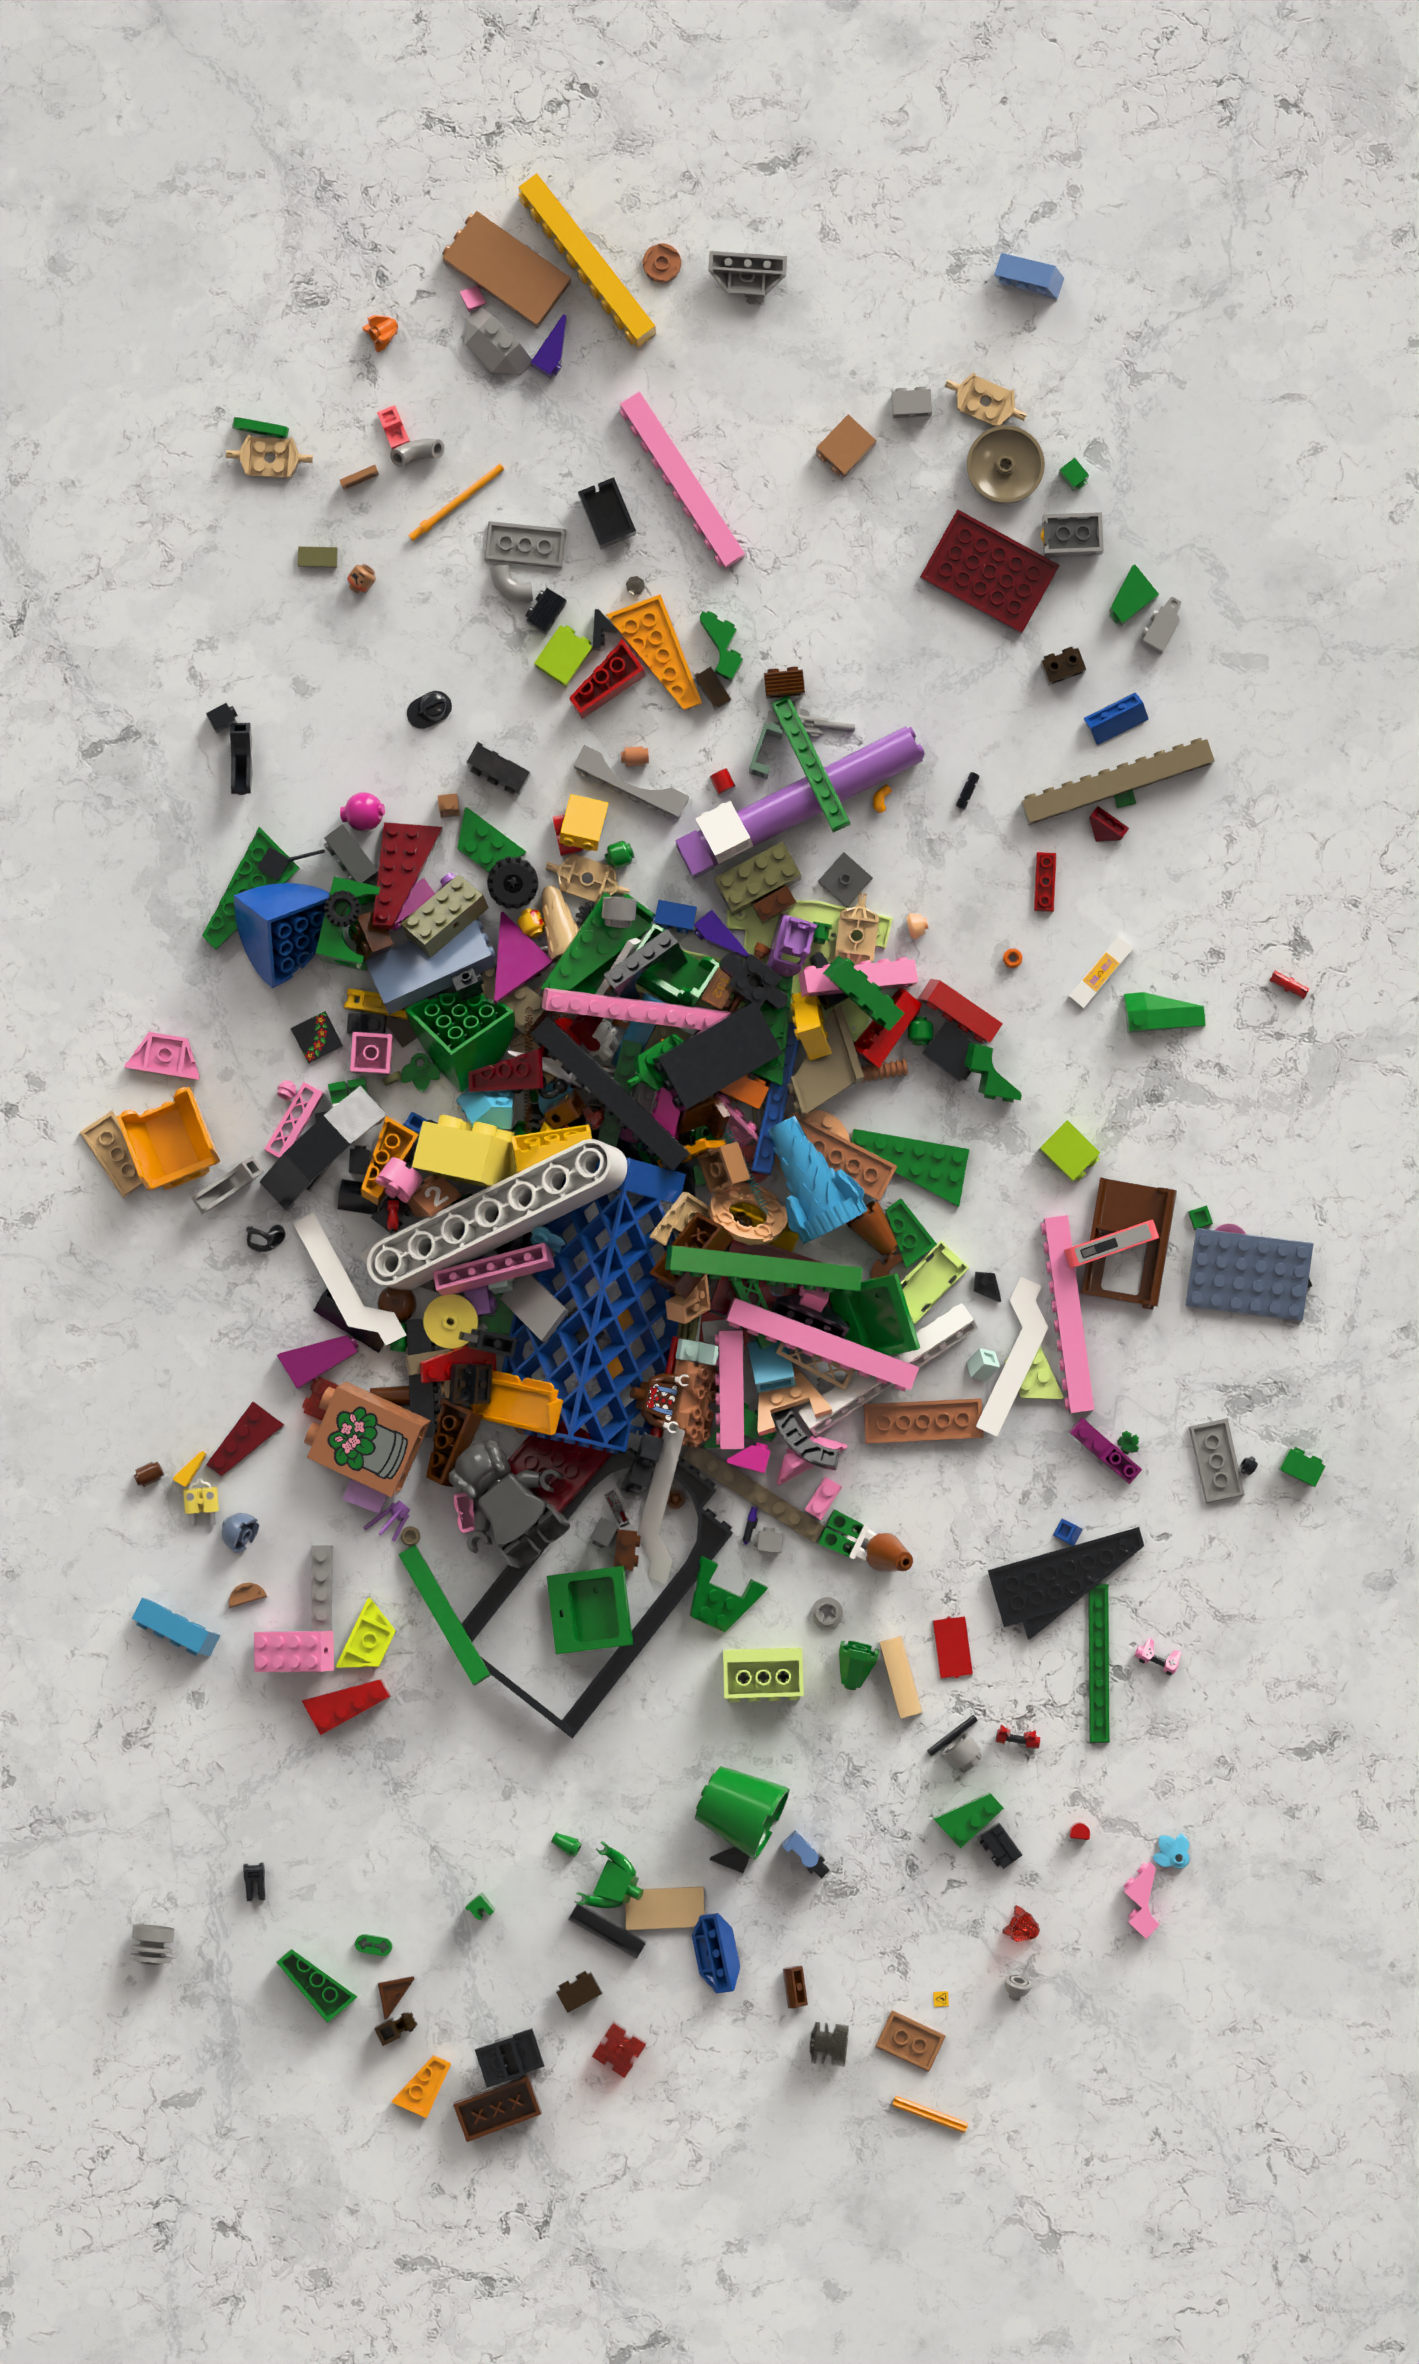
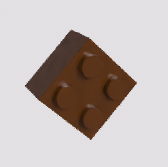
M374 910L360 915L359 919L348 927L351 940L355 941L357 946L356 952L364 956V963L388 951L393 946L387 929L373 928Z

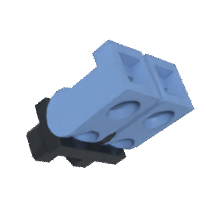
M796 1830L781 1843L787 1852L793 1849L800 1856L803 1865L806 1866V1869L811 1874L815 1872L822 1879L830 1871L823 1863L825 1861L824 1857L820 1853L817 1855L815 1849Z

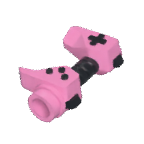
M1149 1638L1145 1646H1138L1134 1656L1143 1664L1151 1661L1164 1667L1163 1671L1167 1675H1174L1179 1664L1178 1660L1181 1652L1174 1651L1167 1660L1154 1654V1641Z

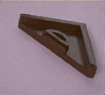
M414 1976L378 1983L384 2019H388L414 1981Z

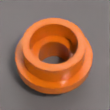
M1009 949L1003 955V962L1009 968H1016L1022 963V954L1017 949ZM1014 955L1016 961L1011 962L1009 956Z

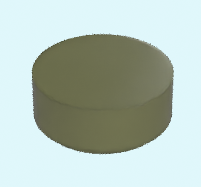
M400 1071L384 1077L382 1081L385 1086H388L402 1079Z

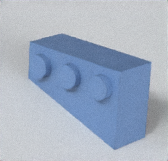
M1004 253L1000 255L994 274L999 283L1003 285H1013L1053 299H1058L1064 281L1063 275L1054 265Z

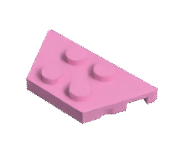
M148 1032L143 1042L125 1064V1068L200 1080L188 1038Z

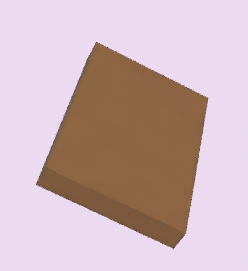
M892 2010L875 2047L929 2072L946 2035Z

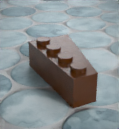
M441 1398V1411L436 1421L438 1422L437 1432L433 1437L434 1449L430 1454L426 1478L440 1485L454 1487L449 1482V1473L455 1468L458 1456L472 1444L483 1415L462 1404L449 1403V1399Z

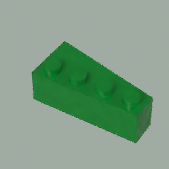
M837 956L823 974L873 1021L890 1031L905 1013L894 1004L895 1001L890 996L880 992L882 989L876 983H870L867 980L868 976L863 971H857L854 968L855 964L849 958L843 959Z
M292 1949L276 1961L326 2023L357 1998L355 1994Z

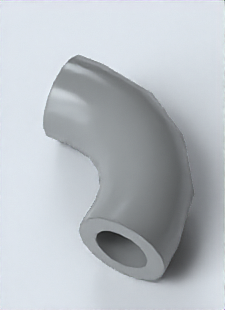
M439 439L414 440L393 449L390 457L392 462L398 467H403L419 459H438L444 453V444Z
M509 565L490 567V575L494 586L503 596L518 602L533 601L531 582L519 583L511 577Z

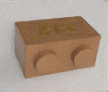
M718 967L701 1001L722 1011L723 1008L728 1009L732 1002L730 998L732 993L725 989L731 977L724 973L720 967Z

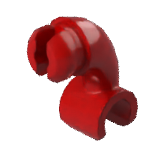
M388 1200L387 1212H389L387 1228L390 1231L391 1228H394V1231L398 1229L399 1220L397 1212L399 1211V1200Z

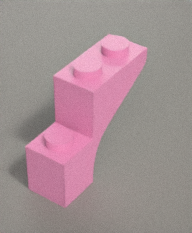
M1144 1862L1137 1869L1138 1875L1134 1879L1130 1877L1123 1885L1125 1887L1123 1891L1140 1906L1138 1910L1135 1908L1128 1915L1130 1919L1127 1922L1146 1939L1160 1925L1152 1917L1148 1907L1156 1871L1155 1866L1150 1862L1147 1864Z

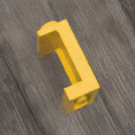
M570 794L559 843L566 846L583 848L587 851H597L604 820L607 815L608 802Z

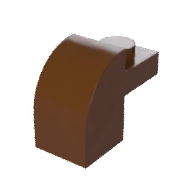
M892 1253L884 1259L886 1263L884 1265L878 1259L872 1266L870 1278L891 1275L889 1271L899 1264L903 1258L899 1253L896 1256Z

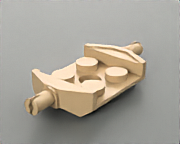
M972 373L961 384L947 380L945 384L946 388L956 391L958 411L993 426H1001L1013 416L1023 421L1026 418L1027 413L1015 408L1014 390L1010 391L976 376L975 373ZM988 397L991 400V404L987 407L982 406L980 399Z
M248 435L240 450H226V458H238V461H241L246 476L291 478L298 464H301V462L313 463V455H301V453H298L293 438H263ZM273 453L276 457L274 462L267 463L265 461L266 454Z
M573 853L562 865L559 864L558 866L547 862L545 870L558 874L561 892L564 891L590 901H596V903L604 892L610 896L616 893L624 895L630 892V889L617 884L614 867ZM586 873H590L593 876V881L589 884H585L582 881V876Z
M859 893L858 905L856 907L840 912L835 957L840 956L843 959L847 957L855 965H859L863 961L874 962L880 919L877 914L866 908L867 894L864 893L863 899L862 893ZM854 931L862 933L863 936L860 941H854L851 938Z

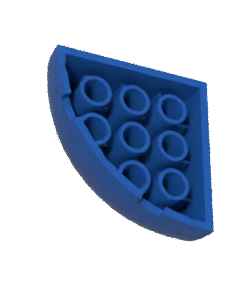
M279 883L256 887L234 895L235 917L242 945L258 975L271 988L293 977L292 974L299 968L303 969L316 954L325 916L324 906L330 895L327 891L305 884Z

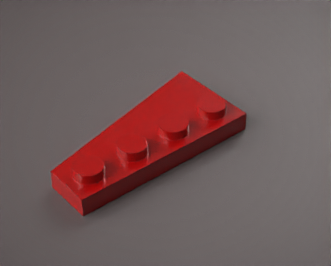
M468 1345L453 1349L449 1353L440 1354L420 1362L421 1382L429 1383L450 1380L451 1364H492V1371H497L496 1354L472 1349Z

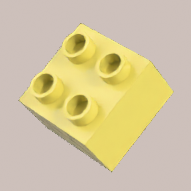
M440 1114L438 1124L423 1121L412 1167L436 1176H443L445 1179L488 1188L519 1173L514 1162L511 1137L515 1133L475 1121L473 1127H471L470 1123L463 1122L462 1119Z

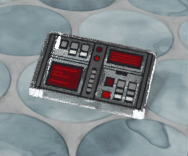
M618 1488L606 1492L604 1496L620 1528L622 1529L633 1524L634 1520Z

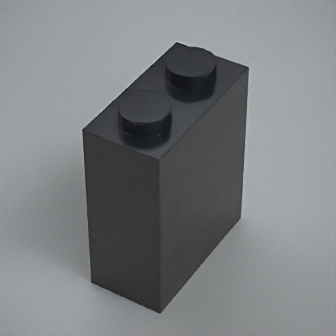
M945 1022L922 1052V1055L960 1082L961 1079L966 1080L971 1074L970 1068L964 1065L968 1044L975 1043L948 1022Z

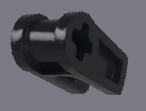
M259 1863V1865L244 1864L243 1872L247 1901L253 1900L254 1889L252 1881L254 1880L258 1884L257 1894L259 1900H265L264 1863Z

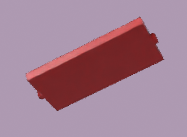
M948 1616L947 1619L933 1620L940 1678H958L959 1676L973 1674L965 1616L956 1618Z

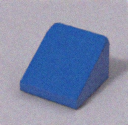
M1062 1518L1053 1536L1074 1546L1083 1529Z

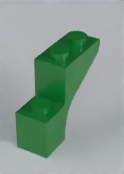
M702 611L700 623L720 654L715 674L732 682L743 663L740 653L732 649L730 652L727 651L737 633V629L734 628L735 625L727 620L722 622L717 619L718 616L710 611H707V613Z
M969 1043L964 1066L971 1068L970 1072L981 1074L978 1092L984 1094V1098L995 1100L996 1097H1002V1101L1014 1103V1099L1021 1100V1092L995 1070L992 1062L993 1048Z

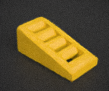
M204 1451L199 1452L174 1476L173 1480L184 1487H188L206 1458L207 1453Z

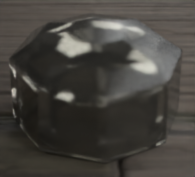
M638 576L630 577L626 582L627 592L632 596L641 595L645 589L643 579Z

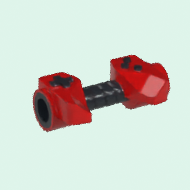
M1003 1725L997 1730L996 1743L1005 1744L1008 1741L1025 1744L1026 1748L1039 1749L1041 1737L1036 1735L1035 1730L1033 1732H1024L1023 1736L1010 1734L1011 1730Z

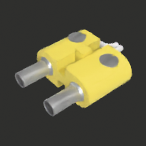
M202 1478L197 1479L195 1483L190 1484L189 1488L183 1489L184 1511L186 1514H189L190 1527L196 1526V1513L208 1512L209 1525H216L215 1512L219 1511L217 1487H211L208 1482H203ZM199 1480L201 1484L208 1486L203 1488H192L193 1486L199 1483Z

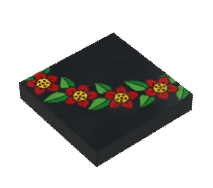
M326 1011L290 1028L308 1064L343 1047Z

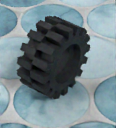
M344 890L336 891L326 900L324 906L325 915L333 925L348 927L359 919L361 906L356 896L351 894V892ZM342 901L350 905L349 914L343 917L338 916L335 912V906Z

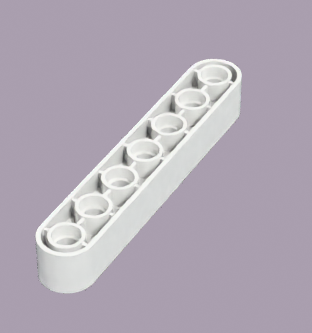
M595 1139L583 1140L436 1213L432 1217H428L379 1241L369 1252L367 1258L368 1273L378 1284L393 1289L412 1290L433 1280L434 1271L465 1264L532 1231L535 1227H541L616 1190L621 1186L626 1177L627 1160L624 1154L616 1147ZM600 1160V1166L595 1172L596 1164ZM566 1177V1183H565V1185L563 1186V1188H561L562 1182H563L564 1178ZM531 1194H532V1200H531V1202L528 1204L529 1197H530ZM498 1210H499L498 1217H497V1219L495 1220V1215H496V1213H497ZM465 1228L464 1235L461 1237L462 1231Z

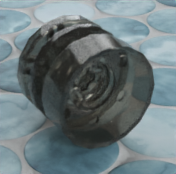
M815 2022L809 2045L811 2063L816 2064L817 2055H821V2064L824 2065L826 2057L831 2056L832 2066L845 2067L849 2025L835 2024L833 2032H829L828 2023H825L824 2031H820V2022Z

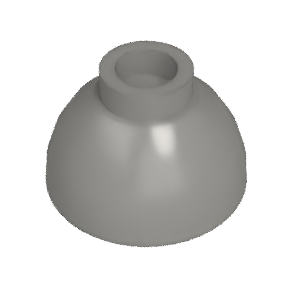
M1011 1974L1005 1978V1988L1009 1993V1998L1012 2000H1020L1021 1997L1028 1994L1031 1990L1032 1983L1022 1975Z

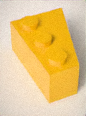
M801 992L793 994V1003H790L795 1015L792 1016L795 1027H797L794 1029L797 1040H801L809 1060L832 1054L827 1042L828 1033L824 1030L823 1023L825 1020L819 997H802Z

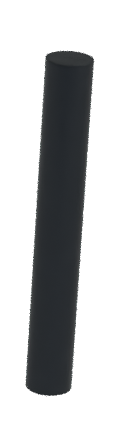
M973 1714L930 1747L927 1752L932 1757L978 1721Z

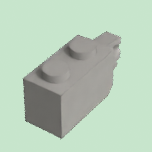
M1171 596L1164 607L1161 606L1159 611L1155 609L1150 618L1153 621L1150 628L1146 626L1140 636L1143 638L1142 644L1160 654L1163 653L1180 622L1177 613L1181 601Z

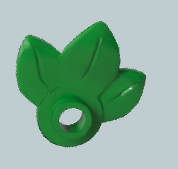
M424 1053L413 1055L410 1063L405 1065L401 1072V1082L408 1083L413 1081V1084L420 1092H424L427 1089L430 1079L439 1080L440 1078L438 1067L431 1063L428 1056ZM419 1059L424 1061L423 1066H417Z

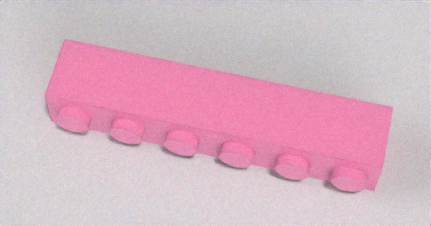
M903 957L893 962H890L889 959H882L878 963L863 961L859 965L854 966L857 971L861 970L868 976L867 980L870 983H876L882 990L912 987L918 983L915 959L908 960L907 957ZM830 964L817 969L816 966H808L798 974L802 997L843 993L823 974Z
M541 1243L434 1271L433 1275L436 1291L445 1296L555 1268L552 1249L547 1244Z
M743 1329L719 1330V1334H715V1345L719 1346V1355L715 1365L719 1366V1374H715L716 1386L720 1387V1393H716V1405H720V1413H716V1425H720V1433H716V1445H720V1449H744Z

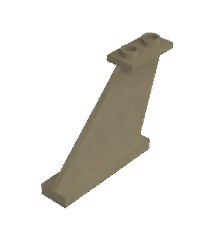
M842 1005L833 1007L824 1024V1030L828 1033L827 1042L832 1054L809 1060L807 1055L796 1075L792 1076L789 1084H787L789 1094L794 1096L795 1102H793L795 1113H799L800 1119L852 1084L863 1082L864 1075Z

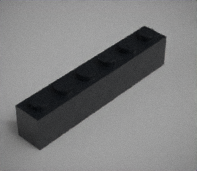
M423 1319L406 1320L408 1355L436 1351V1344L432 1343L425 1332ZM420 1374L409 1375L410 1411L431 1420L424 1437H434L438 1427V1422L435 1421V1413H439L438 1401H434V1394L438 1393L437 1382L422 1383Z

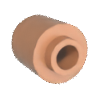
M643 746L624 747L625 751L621 752V762L625 763L626 767L649 764L648 748H643Z

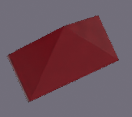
M1099 806L1096 807L1089 817L1096 842L1121 840L1129 830V827Z

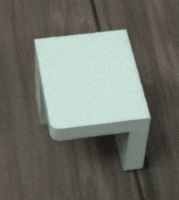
M981 1348L966 1363L971 1378L987 1381L1000 1368L995 1352Z

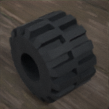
M509 856L497 861L490 869L487 885L489 894L499 906L502 905L507 909H519L524 905H528L534 899L538 890L536 870L531 866L530 862L517 856ZM512 877H515L516 882H518V884H514V887H511L510 883L507 882Z

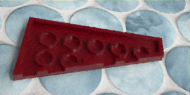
M384 822L377 887L381 889L379 896L376 895L373 928L393 929L405 901L408 900L410 892L427 862L431 850L433 851L435 843L443 831L442 827Z

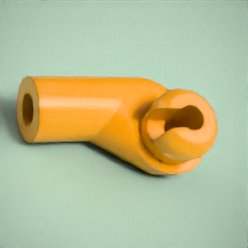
M887 784L873 795L872 806L878 813H883L886 810L884 798L892 792Z

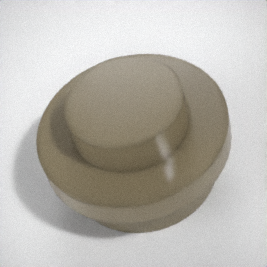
M406 1527L401 1532V1540L407 1546L416 1545L420 1540V1532L415 1527Z

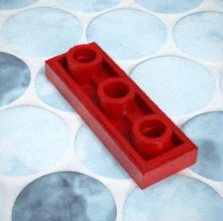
M1037 852L1034 911L1054 912L1056 853ZM1047 879L1049 881V884L1044 885L1042 883V880Z

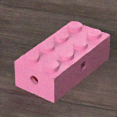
M333 1631L254 1632L255 1672L334 1671Z

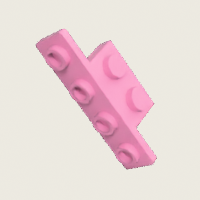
M716 1092L714 1098L719 1097L723 1105L730 1112V1118L727 1123L729 1126L725 1129L727 1130L725 1133H729L727 1136H731L730 1139L735 1138L732 1141H737L740 1149H743L753 1138L758 1142V1127L751 1120L748 1122L743 1117L744 1113L740 1108H734L730 1104L731 1100L726 1094Z

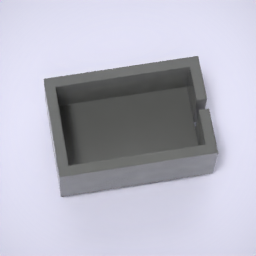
M343 824L324 837L326 841L324 846L331 856L336 855L338 857L336 862L343 872L347 870L350 873L347 875L349 880L369 884L378 877V870Z

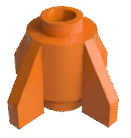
M373 315L367 318L369 324L363 326L362 329L375 342L376 352H380L386 348L393 336L397 334L398 324L395 319H391L388 316Z

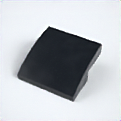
M451 1364L449 1403L490 1404L492 1364Z

